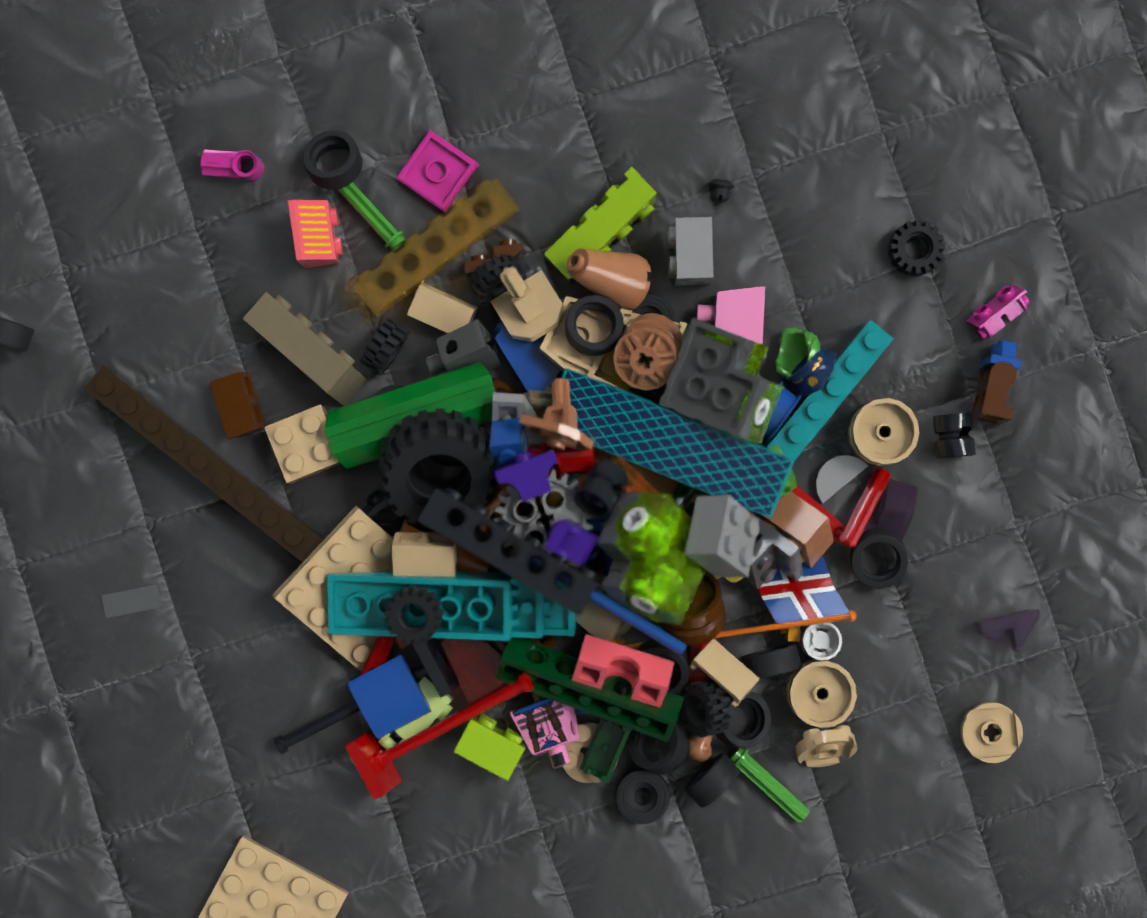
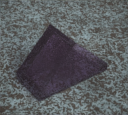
M890 479L885 488L873 529L890 530L903 540L914 516L918 487Z

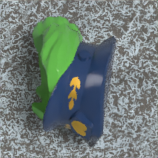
M797 327L784 329L779 339V354L775 360L776 371L786 378L789 383H793L795 393L806 397L824 387L834 371L838 354L830 349L821 347L817 335L813 332L803 331Z

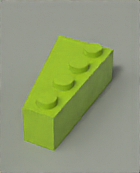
M633 167L624 174L627 178L621 186L618 184L613 185L601 199L602 204L599 206L594 205L588 209L580 218V224L577 227L575 225L571 226L544 253V259L568 284L573 280L568 273L567 266L571 254L580 248L611 251L612 249L609 246L616 239L620 242L633 231L631 225L638 218L644 221L655 210L652 205L655 203L657 192Z

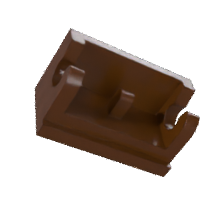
M239 371L210 381L227 439L243 437L265 429L266 422L250 372Z

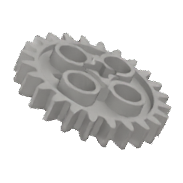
M552 468L548 475V481L552 491L561 493V501L556 506H549L545 501L548 493L540 495L544 511L547 515H552L547 518L550 529L559 519H572L581 524L585 529L593 530V526L586 522V519H590L592 516L583 512L574 501L575 488L578 485V481L574 479L567 484V473L564 472L558 479L556 478V470ZM506 484L505 486L510 494L508 496L499 494L498 497L504 503V506H495V511L502 514V517L494 520L498 522L500 518H503L515 525L514 532L522 537H525L532 530L540 531L542 533L541 541L543 542L541 548L552 553V551L544 548L548 538L542 522L536 521L540 518V513L534 498L526 500L532 503L531 513L527 516H521L516 513L517 505L522 502L519 491L516 487L514 488ZM509 540L504 544L503 548L512 545L510 556L514 557L518 553V545L515 541Z

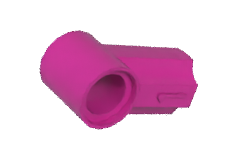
M204 150L201 156L203 176L236 178L251 182L260 179L264 172L262 160L251 151ZM248 159H253V169L248 173H243V163Z

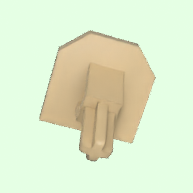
M505 267L500 274V279L508 291L490 302L513 339L534 342L559 326L564 305L542 270L523 281L515 267Z

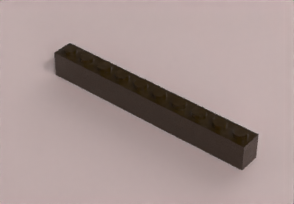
M102 366L85 387L87 392L302 563L325 539L111 368Z

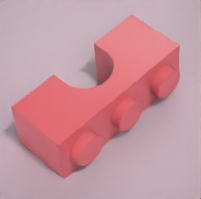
M586 634L572 681L602 689L606 678L619 676L631 684L633 689L631 699L661 708L669 686L674 662Z

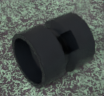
M972 413L933 416L934 433L939 435V439L935 442L936 458L976 455L975 438L970 436V432L974 430Z
M599 459L594 462L585 477L586 479L582 481L576 491L574 501L586 514L595 518H605L610 514L617 502V498L620 497L629 481L626 472L619 465L609 460Z

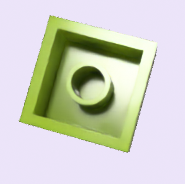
M481 713L480 717L476 716L470 720L454 752L508 781L526 748V743L523 741L521 733L509 727L504 731L496 726L497 721Z

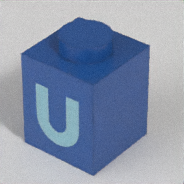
M520 418L492 421L490 449L496 468L513 463L514 456L528 451V436L525 426L519 423Z

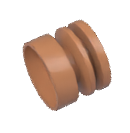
M655 313L642 314L631 320L623 330L616 344L613 356L615 370L621 379L630 386L642 390L657 389L666 384L673 367L676 366L679 358L678 354L683 344L681 331L669 318Z

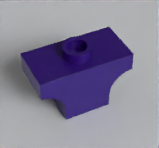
M552 448L535 455L527 451L514 456L513 463L494 469L499 484L509 483L515 486L519 491L522 502L552 491L548 481V472L558 460Z
M559 519L550 529L547 536L548 541L544 548L578 565H584L599 536L588 531L572 519Z

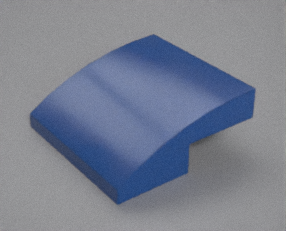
M402 655L347 683L377 739L432 712L420 685L416 683Z

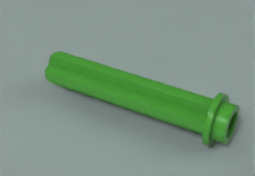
M353 182L346 187L337 189L386 242L384 246L386 249H391L394 252L405 243L404 232H398Z
M737 748L729 757L731 762L797 823L802 822L808 816L809 809L748 754L749 750L747 748L744 750Z

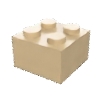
M321 404L264 427L288 484L296 483L341 464L332 455L330 443L324 430L328 414L325 407Z

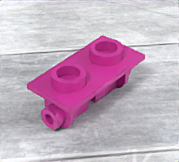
M1013 284L1002 288L997 292L993 300L979 306L973 312V315L966 320L967 323L978 328L976 333L981 339L991 338L1006 326L1001 318L1003 314L1011 322L1027 309V305L1030 303L1027 296L1024 295L1027 291Z

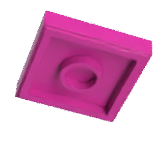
M429 130L396 177V180L446 213L479 166V163Z

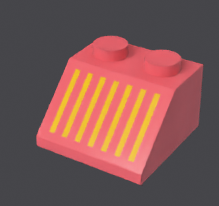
M288 200L297 262L304 269L339 264L338 255H343L341 237L335 236L334 226L339 225L337 209L331 208L328 200Z

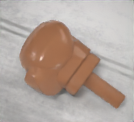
M692 732L688 737L689 748L687 757L695 762L707 760L712 755L710 744L713 735L700 738V736H693Z

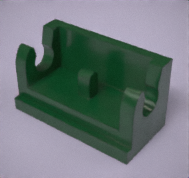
M601 718L580 766L582 772L587 775L591 774L608 784L631 729Z

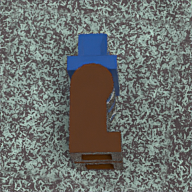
M999 340L997 344L991 345L990 355L981 360L979 369L984 371L979 377L972 408L974 420L997 425L1012 420L1014 408L1006 406L1010 386L1015 382L1016 371L1020 370L1022 360L1015 359L1017 343Z

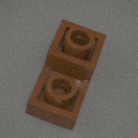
M516 239L499 241V246H493L494 256L499 258L501 254H506V256L512 255L517 259L524 254L523 243L517 244ZM474 255L470 257L471 261H464L467 277H471L472 273H476L475 269L478 266L484 265L482 262L491 260L488 255Z

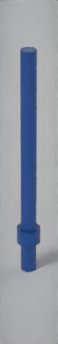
M534 556L531 559L530 564L542 571L544 570L545 561L542 557ZM565 571L558 574L556 580L570 587L572 584L571 575ZM596 590L592 596V602L680 656L686 649V644L600 591Z

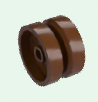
M680 568L677 571L682 579L679 589L674 592L673 596H667L670 599L669 604L662 603L658 610L663 631L686 645L704 644L721 632L726 621L720 583L713 574L703 568Z

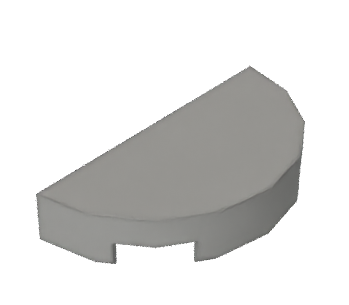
M850 455L836 456L826 461L818 470L815 481L816 495L821 504L861 473L868 465L860 458Z

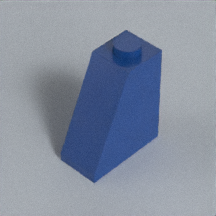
M500 320L494 330L497 334L495 340L527 393L529 390L545 391L546 386L551 387L552 382L558 378L562 370L539 352L545 336L543 335L534 342L513 339L502 320Z

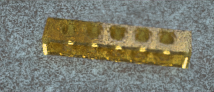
M497 178L493 181L489 179L483 181L475 188L476 194L468 200L465 197L458 200L451 206L453 211L443 218L442 215L434 218L428 223L427 227L429 229L420 236L418 233H415L403 243L405 247L398 253L394 251L388 253L379 261L381 265L373 272L368 269L356 278L358 283L353 286L377 318L519 211L518 205ZM480 203L488 204L491 207L490 213L485 217H479L474 213L475 207ZM456 221H462L467 225L466 231L461 235H455L450 231L452 224ZM432 239H439L443 242V247L438 253H430L427 250V244ZM409 257H415L419 260V266L414 271H406L403 268L404 261ZM385 275L395 277V284L390 289H382L379 285L380 279Z

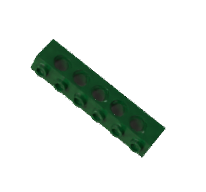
M512 637L508 641L495 679L511 684L519 680L521 674L526 673L534 686V689L529 692L667 743L669 742L684 697L667 691L661 708L631 699L633 692L631 684L619 676L606 678L602 689L572 681L578 658L524 638Z

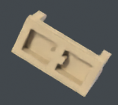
M423 283L419 285L407 315L446 333H450L471 323L478 307Z
M395 532L392 544L393 576L455 577L457 544L439 533Z
M714 638L689 666L693 671L699 667L734 698L731 702V705L734 707L748 695L760 679Z

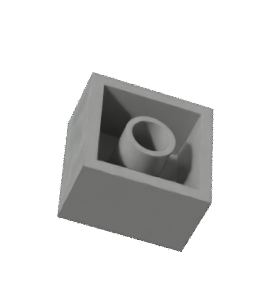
M712 217L675 218L673 226H669L667 231V248L673 249V256H670L668 261V279L674 278V286L710 285L714 278Z
M729 495L697 496L685 555L716 577H748L750 566L754 559L755 539L759 533V519Z

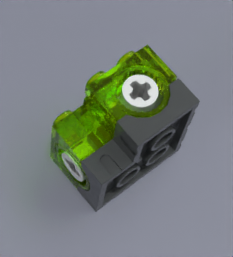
M692 318L689 326L690 330L683 341L678 354L679 358L676 366L672 369L666 385L667 389L665 394L662 395L659 405L675 410L692 419L702 421L706 425L728 432L735 437L762 443L784 387L757 376L761 368V361L769 347Z
M622 492L597 541V544L602 549H605L614 560L609 569L610 572L605 577L601 587L616 602L647 621L681 624L706 569L685 555L692 521L688 514L679 505H676L674 499L668 493Z

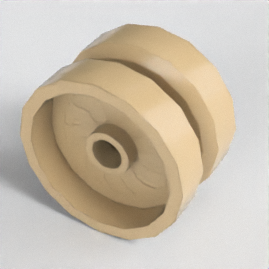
M890 398L876 399L859 408L852 416L847 430L848 441L854 454L865 463L875 466L895 464L908 457L916 447L919 437L918 420L913 411L901 401ZM880 428H887L888 435L882 437L879 433Z
M807 660L801 664V668L794 670L790 674L786 685L787 702L793 713L807 724L819 728L834 727L845 721L853 711L857 699L856 685L849 672L839 664L828 660ZM820 688L827 692L824 698L817 697V691Z

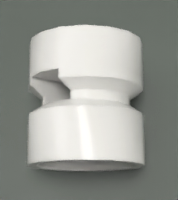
M829 622L806 625L801 628L799 645L802 651L809 657L817 660H829L840 651L842 635L839 629Z

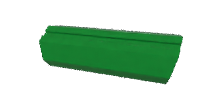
M477 362L329 411L324 430L330 443L332 455L346 469L354 468L379 460L382 442L385 437H389L390 429L396 424L401 426L402 419L408 415H411L412 418L418 416V411L427 409V413L435 412L436 408L445 409V413H452V410L461 412L464 419L468 416L476 420L478 427L491 423L493 393H496L490 373L481 362Z

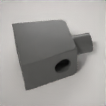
M475 320L438 338L437 346L439 353L426 358L427 366L432 375L446 369L450 372L477 362H481L487 371L502 366L496 342L479 320Z

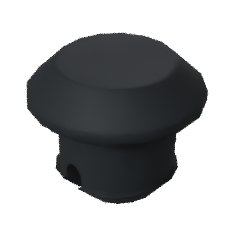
M713 179L708 183L709 188H712L711 199L718 202L719 196L721 197V202L729 200V190L734 188V185L729 180Z

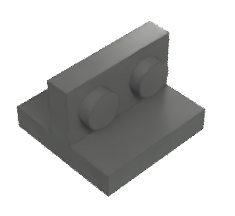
M758 518L759 533L755 539L754 559L747 577L748 582L758 590L763 583L767 584L774 578L777 568L797 582L804 574L799 548Z

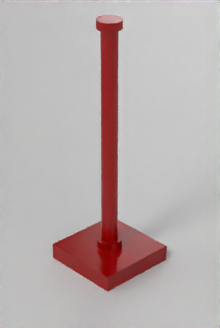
M523 673L519 676V680L388 750L378 743L380 739L376 738L372 730L364 733L345 747L370 794L376 800L403 781L392 762L393 760L524 690L526 692L533 690L532 680L528 674Z

